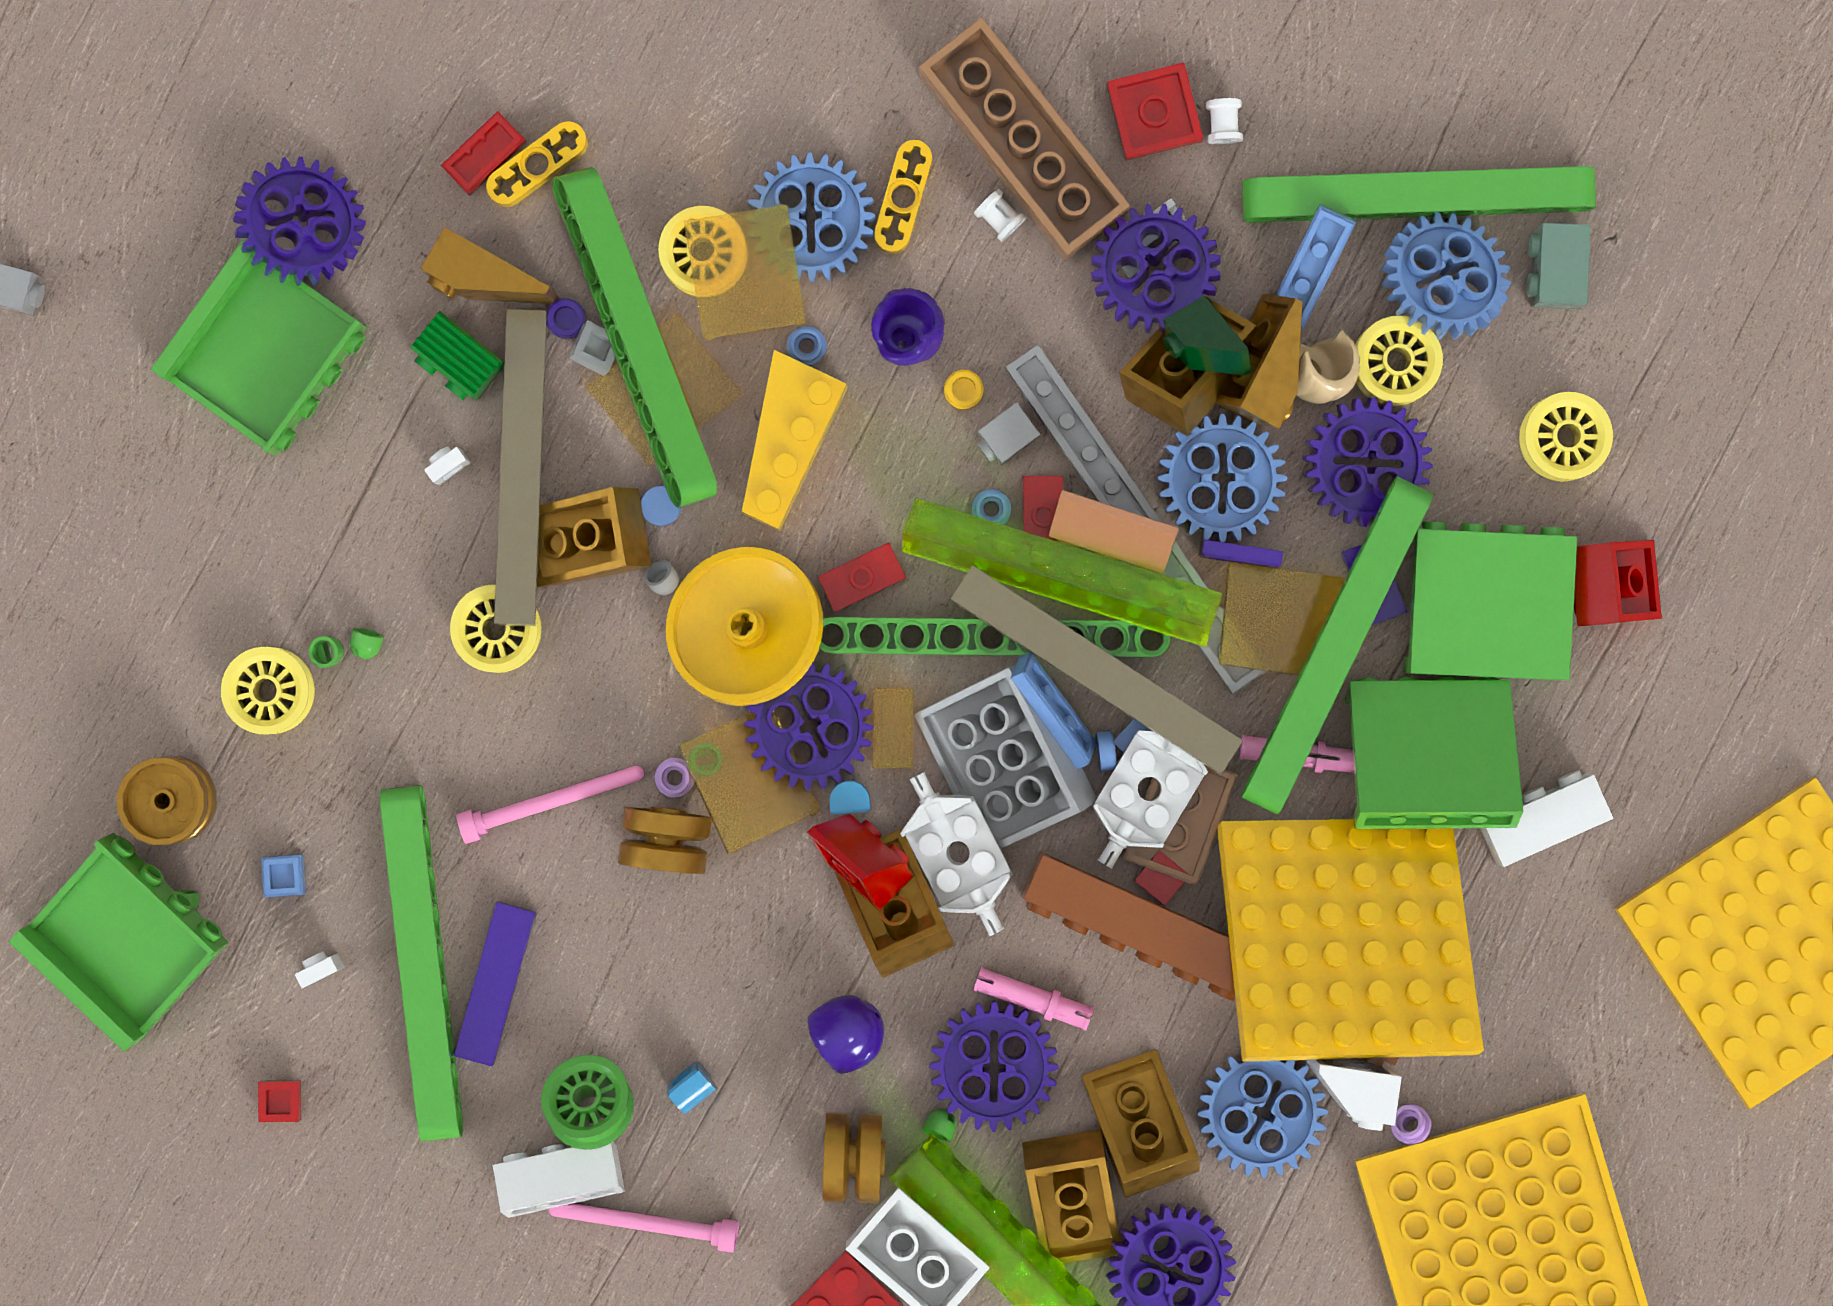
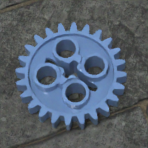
M811 152L807 154L805 164H800L795 155H791L792 167L786 168L780 161L776 162L779 174L774 176L765 171L763 174L768 185L766 187L754 185V190L761 196L760 200H748V205L757 210V213L746 216L747 223L758 225L757 228L748 233L750 239H762L755 247L756 253L761 254L768 251L769 255L765 260V264L769 267L778 261L780 263L778 269L780 276H783L789 268L792 269L795 282L799 281L803 272L808 273L811 284H814L816 274L822 272L827 282L831 281L830 269L836 268L842 275L846 274L843 262L848 260L852 264L857 265L859 262L854 251H868V246L861 238L873 237L874 231L865 226V223L875 221V214L864 211V209L873 204V198L860 197L867 189L866 183L854 185L853 182L857 176V171L852 170L844 175L842 173L844 167L842 160L838 161L833 168L829 167L827 154H824L819 164L814 163ZM809 183L814 185V209L816 216L822 217V219L815 220L814 253L808 252L806 220L800 219L807 217L808 214L807 185ZM828 189L837 190L842 195L840 203L835 207H825L819 201L822 192ZM787 190H796L802 195L801 202L794 208H786L780 203L781 195ZM833 228L840 231L843 235L841 242L835 247L823 245L820 237L825 230ZM789 229L798 230L803 235L801 243L793 248L785 247L780 242L782 234Z
M1435 213L1430 223L1424 216H1421L1415 225L1409 222L1402 230V233L1398 232L1391 241L1393 246L1391 245L1384 254L1389 260L1381 267V271L1390 275L1382 282V286L1394 289L1387 297V301H1399L1401 305L1395 312L1396 315L1408 312L1411 316L1408 319L1407 325L1410 327L1417 321L1421 322V334L1423 335L1432 327L1435 328L1437 339H1441L1447 330H1449L1453 340H1457L1463 331L1470 337L1478 330V327L1484 330L1490 324L1491 319L1494 320L1502 311L1500 307L1508 300V296L1503 292L1511 286V281L1502 277L1508 273L1510 266L1499 264V261L1506 253L1505 251L1494 252L1491 247L1497 241L1495 237L1486 241L1482 238L1485 231L1484 226L1478 228L1475 232L1470 229V218H1467L1462 225H1458L1454 213L1450 215L1446 222H1443L1440 213ZM1449 247L1456 249L1460 253L1461 258L1453 255ZM1414 260L1424 263L1427 270L1419 268ZM1470 264L1476 265V267L1462 269L1464 266ZM1458 272V273L1456 274V276H1455L1454 278H1452L1451 275H1452L1453 273ZM1439 274L1442 276L1440 279L1435 280ZM1466 282L1473 284L1477 288L1478 293L1471 291L1467 287ZM1429 284V286L1421 289L1416 287L1417 285ZM1431 295L1438 296L1444 305L1435 303Z
M1220 414L1217 425H1213L1207 415L1202 419V429L1196 426L1188 437L1181 432H1177L1174 435L1180 444L1179 447L1168 444L1165 447V450L1172 456V459L1159 461V465L1168 470V474L1157 477L1158 482L1168 484V489L1162 491L1159 494V498H1171L1172 503L1165 509V512L1169 513L1177 510L1180 515L1176 519L1175 525L1178 526L1187 520L1190 523L1188 535L1191 536L1200 528L1203 530V540H1209L1214 532L1217 533L1219 542H1225L1227 533L1231 532L1232 537L1237 542L1241 540L1242 528L1252 536L1256 534L1255 521L1264 526L1270 523L1264 514L1265 511L1273 513L1279 511L1278 506L1272 502V499L1285 496V492L1276 488L1277 483L1287 480V476L1276 474V469L1285 464V460H1273L1272 454L1278 450L1279 446L1277 444L1266 447L1264 442L1268 438L1269 433H1262L1258 437L1253 433L1256 428L1254 421L1244 429L1241 428V416H1237L1231 425H1227L1225 414ZM1221 443L1225 445L1224 474L1231 476L1232 479L1231 482L1224 486V514L1218 512L1219 482L1212 481V476L1216 475L1220 470L1218 445ZM1201 448L1211 454L1212 465L1210 468L1203 470L1194 466L1191 459L1194 450ZM1235 449H1245L1250 453L1252 462L1248 469H1238L1232 463L1231 456ZM1204 488L1212 495V504L1208 509H1199L1193 504L1191 497L1195 489ZM1243 488L1251 494L1252 502L1248 509H1239L1233 504L1231 497L1235 489Z
M1227 1055L1229 1068L1225 1070L1215 1065L1214 1069L1219 1078L1217 1080L1205 1078L1204 1082L1212 1090L1210 1093H1199L1198 1095L1202 1101L1208 1103L1207 1107L1197 1110L1198 1116L1208 1118L1207 1122L1199 1126V1130L1202 1133L1212 1132L1213 1134L1205 1142L1207 1147L1220 1145L1215 1155L1216 1158L1220 1161L1230 1155L1229 1168L1235 1170L1240 1163H1243L1246 1176H1250L1254 1167H1258L1262 1178H1266L1268 1168L1272 1166L1278 1175L1281 1176L1283 1175L1282 1164L1288 1162L1291 1167L1297 1169L1298 1165L1295 1156L1300 1154L1304 1158L1310 1159L1311 1156L1305 1147L1308 1143L1319 1146L1320 1142L1313 1133L1314 1131L1326 1130V1126L1317 1121V1117L1328 1114V1110L1316 1105V1102L1326 1097L1323 1091H1312V1088L1317 1085L1319 1079L1316 1076L1305 1079L1304 1076L1309 1067L1304 1063L1294 1069L1295 1060L1242 1062L1241 1060L1237 1062L1232 1056ZM1251 1075H1260L1264 1079L1263 1089L1257 1094L1251 1095L1246 1093L1244 1090L1246 1079ZM1279 1080L1281 1085L1267 1104L1271 1115L1268 1118L1264 1116L1259 1118L1250 1142L1244 1143V1136L1251 1130L1257 1120V1115L1253 1112L1256 1105L1263 1107L1266 1104L1274 1082ZM1288 1094L1297 1095L1299 1098L1298 1108L1291 1114L1282 1113L1279 1109L1280 1100ZM1232 1110H1240L1245 1114L1244 1124L1238 1129H1229L1225 1126V1117ZM1269 1129L1277 1130L1280 1133L1279 1143L1269 1149L1261 1147L1260 1137L1263 1132Z

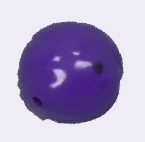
M913 288L894 289L888 292L877 305L872 316L871 332L881 356L886 361L899 366H909L932 358L939 350L944 337L945 320L936 300L926 292Z
M844 995L833 998L815 1009L808 1016L807 1023L810 1037L819 1054L836 1073H849L868 1065L881 1050L884 1040V1023L881 1014L874 1005L863 1001L857 996Z

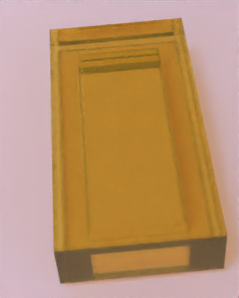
M874 688L873 768H913V688Z

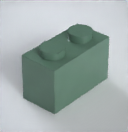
M1542 223L1535 228V233H1530L1528 257L1534 258L1533 273H1528L1526 280L1527 297H1532V308L1579 310L1587 305L1591 225Z

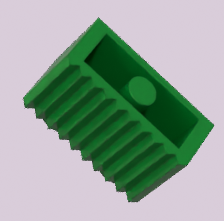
M441 311L436 314L410 347L418 354L414 362L432 376L438 370L447 377L449 381L444 386L461 400H464L469 395L477 401L504 368V362Z

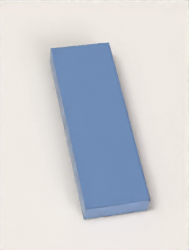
M1322 204L1319 205L1275 294L1277 296L1296 298L1302 302L1301 330L1304 329L1356 224V220Z
M1029 652L1019 657L1011 680L1075 767L1080 769L1088 765L1096 745V740L1035 656Z

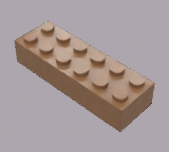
M982 17L919 66V77L1065 262L1104 232V228H1110L1115 224L1118 217L1122 218L1128 213L1130 204Z

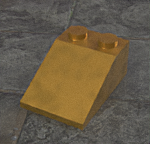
M446 227L443 228L421 267V270L429 276L426 283L452 300L455 299L457 294L467 300L552 304L559 299L550 286Z
M1262 294L1249 319L1250 322L1257 325V331L1248 345L1252 372L1247 375L1232 374L1215 404L1237 416H1241L1246 421H1254L1257 424L1277 429L1288 420L1294 408L1293 401L1298 393L1302 302L1300 300Z
M1207 298L1248 347L1257 331V325ZM1159 327L1119 372L1125 399L1188 436L1213 408L1232 374L1189 369L1180 357L1174 359L1169 354L1163 343L1166 333H1162Z
M610 487L540 505L537 589L617 575L652 566L638 488Z
M902 828L879 840L887 847L892 843L895 844L907 855L909 861L906 865L913 878L880 911L835 872L871 958L882 978L955 946L906 836L902 837L900 834L903 830Z
M1156 1049L1081 1075L1125 1198L1200 1172L1199 1155Z
M1101 1129L1022 1142L1025 1173L1044 1267L1118 1255L1119 1252L1111 1245L1112 1241H1121Z

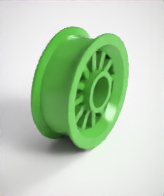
M582 1055L568 1059L552 1071L542 1090L541 1106L546 1120L559 1140L573 1148L591 1150L604 1147L623 1134L633 1116L634 1098L623 1072L616 1064L604 1057ZM596 1097L595 1102L591 1106L579 1107L584 1099Z

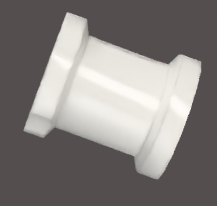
M1221 98L1206 102V109L1210 111L1211 134L1207 136V143L1233 144L1243 141V134L1238 129V109L1242 106L1240 99Z
M997 189L975 210L974 215L977 218L983 217L998 233L997 238L1003 242L1027 217L1023 213L1018 214L1002 198L1003 192Z

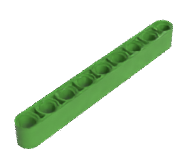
M1578 166L1249 178L1242 181L1243 221L1249 223L1312 221L1320 204L1352 219L1433 217L1435 213H1440L1442 217L1450 216L1452 213L1456 216L1589 211L1596 209L1595 168Z
M589 167L554 177L552 187L556 203L671 502L679 508L715 496L717 493L715 475L599 173L595 168Z
M1396 476L1249 776L1241 798L1276 815L1280 813L1428 510L1434 493L1399 476Z
M825 618L823 619V629L827 625H838L842 628L844 637L841 644L836 647L826 646L822 639L819 646L821 650L831 654L1023 656L1030 652L1005 635H1003V641L998 648H986L981 643L980 634L984 628L989 626L980 619ZM1058 620L1067 627L1079 630L1084 638L1113 657H1155L1164 653L1170 643V635L1166 627L1155 621ZM868 625H877L883 631V641L877 647H867L861 641V632ZM909 625L919 627L924 635L923 642L916 648L906 647L900 639L902 630ZM956 626L962 631L963 642L960 646L951 649L942 644L940 634L945 627ZM1115 628L1121 634V645L1116 650H1107L1102 646L1100 636L1104 629ZM1147 628L1155 629L1161 635V644L1154 651L1146 650L1140 642V636Z
M422 785L381 789L380 809L418 1134L421 1142L461 1138L463 1136V1117L456 1057L454 1056L455 1048L424 789Z

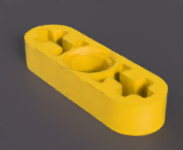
M571 121L559 123L489 176L486 184L487 193L490 198L499 206L512 207L583 156L588 147V138L582 127ZM568 132L571 136L577 133L579 135L575 139L577 147L571 150L568 146H565L559 150L557 154L562 160L556 163L551 152L544 146L551 143L552 147L556 149L563 143L561 137L563 133ZM534 154H542L548 159V168L541 175H533L527 171V160ZM519 166L521 173L530 183L524 187L523 182L519 180L512 185L511 188L514 193L510 197H507L504 193L497 196L496 192L500 189L497 184L499 180L504 179L506 182H511L517 178L518 175L513 169Z
M909 140L900 146L890 175L874 233L877 246L887 254L902 252L910 242L932 165L931 150L920 140ZM913 149L919 150L920 158L926 160L924 164L916 165L913 178H921L920 184L908 178H896L898 172L906 176L908 160L903 159L905 154L911 155ZM905 186L914 192L915 200L911 206L900 208L893 203L892 193L898 187ZM887 210L898 216H910L909 222L903 219L900 220L898 231L904 237L902 240H895L893 245L886 244V237L881 235L883 230L889 231L893 222V216H886Z

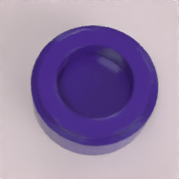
M568 298L559 299L552 303L546 314V323L549 330L558 338L566 340L578 337L582 325L587 321L583 307L575 300Z

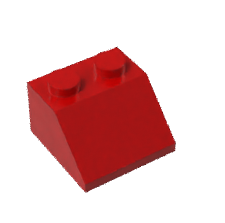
M1654 540L1609 542L1577 546L1574 613L1577 616L1578 627L1662 619Z
M847 814L812 826L807 831L824 862L879 911L913 878L906 865L909 861L907 855L895 844L892 843L887 847L879 840L882 837L881 833L866 819L860 823L851 814Z

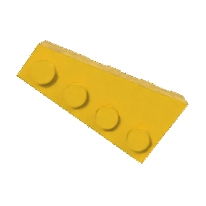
M776 350L773 352L742 512L746 516L781 531L848 388L846 383Z

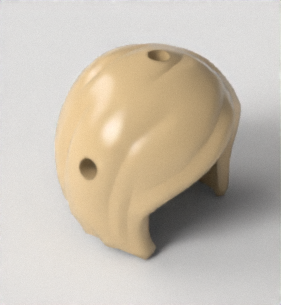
M1344 330L1339 331L1335 337L1316 342L1311 346L1300 344L1298 393L1296 395L1300 399L1310 403L1322 404L1343 397L1354 387L1360 370V356L1358 348L1354 346V341L1350 339L1349 335L1345 334Z

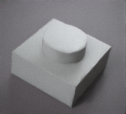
M587 320L580 329L569 359L605 376L611 368L615 355L605 329Z

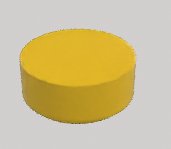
M963 369L953 372L947 378L944 385L946 401L958 410L974 408L979 404L983 396L982 380L976 373L970 370Z

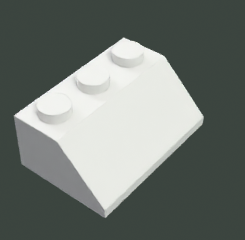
M1356 1058L1305 1060L1335 1102L1347 1113L1346 1116L1351 1117L1353 1122H1357L1358 1127L1382 1131L1383 1124L1395 1126L1402 1077L1383 1063L1381 1068Z
M899 1187L869 1214L846 1241V1250L910 1306H957L990 1268L987 1263Z

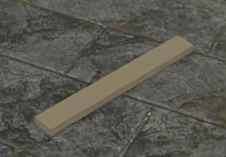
M507 309L495 625H536L547 310Z
M973 565L950 598L952 602L1219 775L1223 773L1243 742L1236 735Z

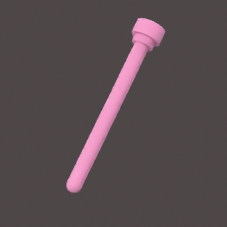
M632 766L482 814L481 810L473 812L472 809L457 813L456 818L461 836L465 844L481 840V835L487 834V829L640 781L644 777V770L640 766Z
M575 1203L548 1209L550 1215L554 1217L711 1241L712 1246H718V1251L730 1253L735 1252L739 1231V1221L723 1219L722 1222L715 1221L714 1225Z

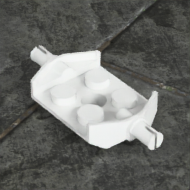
M1137 731L1093 804L1094 810L1110 834L1108 837L1110 841L1098 861L1104 864L1113 851L1106 863V866L1112 869L1122 850L1126 849L1127 846L1163 848L1165 840L1204 775L1208 773L1204 764L1153 731ZM1146 777L1156 779L1160 785L1159 795L1151 801L1142 799L1138 793V784Z
M925 772L909 779L920 798V806L900 834L902 837L906 836L941 905L938 908L939 911L976 913L980 916L989 936L1000 932L1004 927L993 908L996 906L994 901L1007 885L1013 873L974 796L940 795L939 792L934 793ZM960 841L967 845L970 855L966 862H956L950 857L949 847L952 842Z

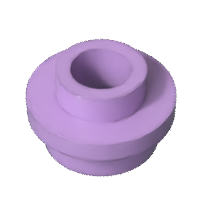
M669 758L663 761L656 769V786L662 794L668 797H681L687 794L694 785L695 774L690 770L688 762L683 759ZM678 770L681 772L682 781L679 785H672L668 781L670 771Z
M1413 1104L1405 1105L1397 1110L1395 1126L1391 1125V1130L1400 1142L1407 1145L1418 1144L1429 1135L1431 1119L1422 1107ZM1417 1120V1128L1411 1132L1407 1131L1406 1126L1408 1122Z

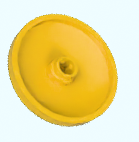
M757 547L728 549L712 555L698 564L687 574L675 591L666 619L668 651L681 677L704 696L720 703L736 706L763 703L780 696L793 687L813 663L819 650L823 633L821 602L816 589L806 574L781 554ZM753 626L752 630L746 634L747 629Z

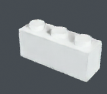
M1580 770L1558 778L1559 786L1545 791L1544 787L1541 786L1522 794L1524 812L1517 828H1480L1495 864L1506 867L1614 819L1595 776L1592 774L1581 775Z
M614 1142L591 1150L573 1147L566 1148L565 1144H556L542 1148V1154L527 1157L526 1153H515L503 1157L504 1163L493 1165L500 1212L508 1218L625 1192L617 1145Z

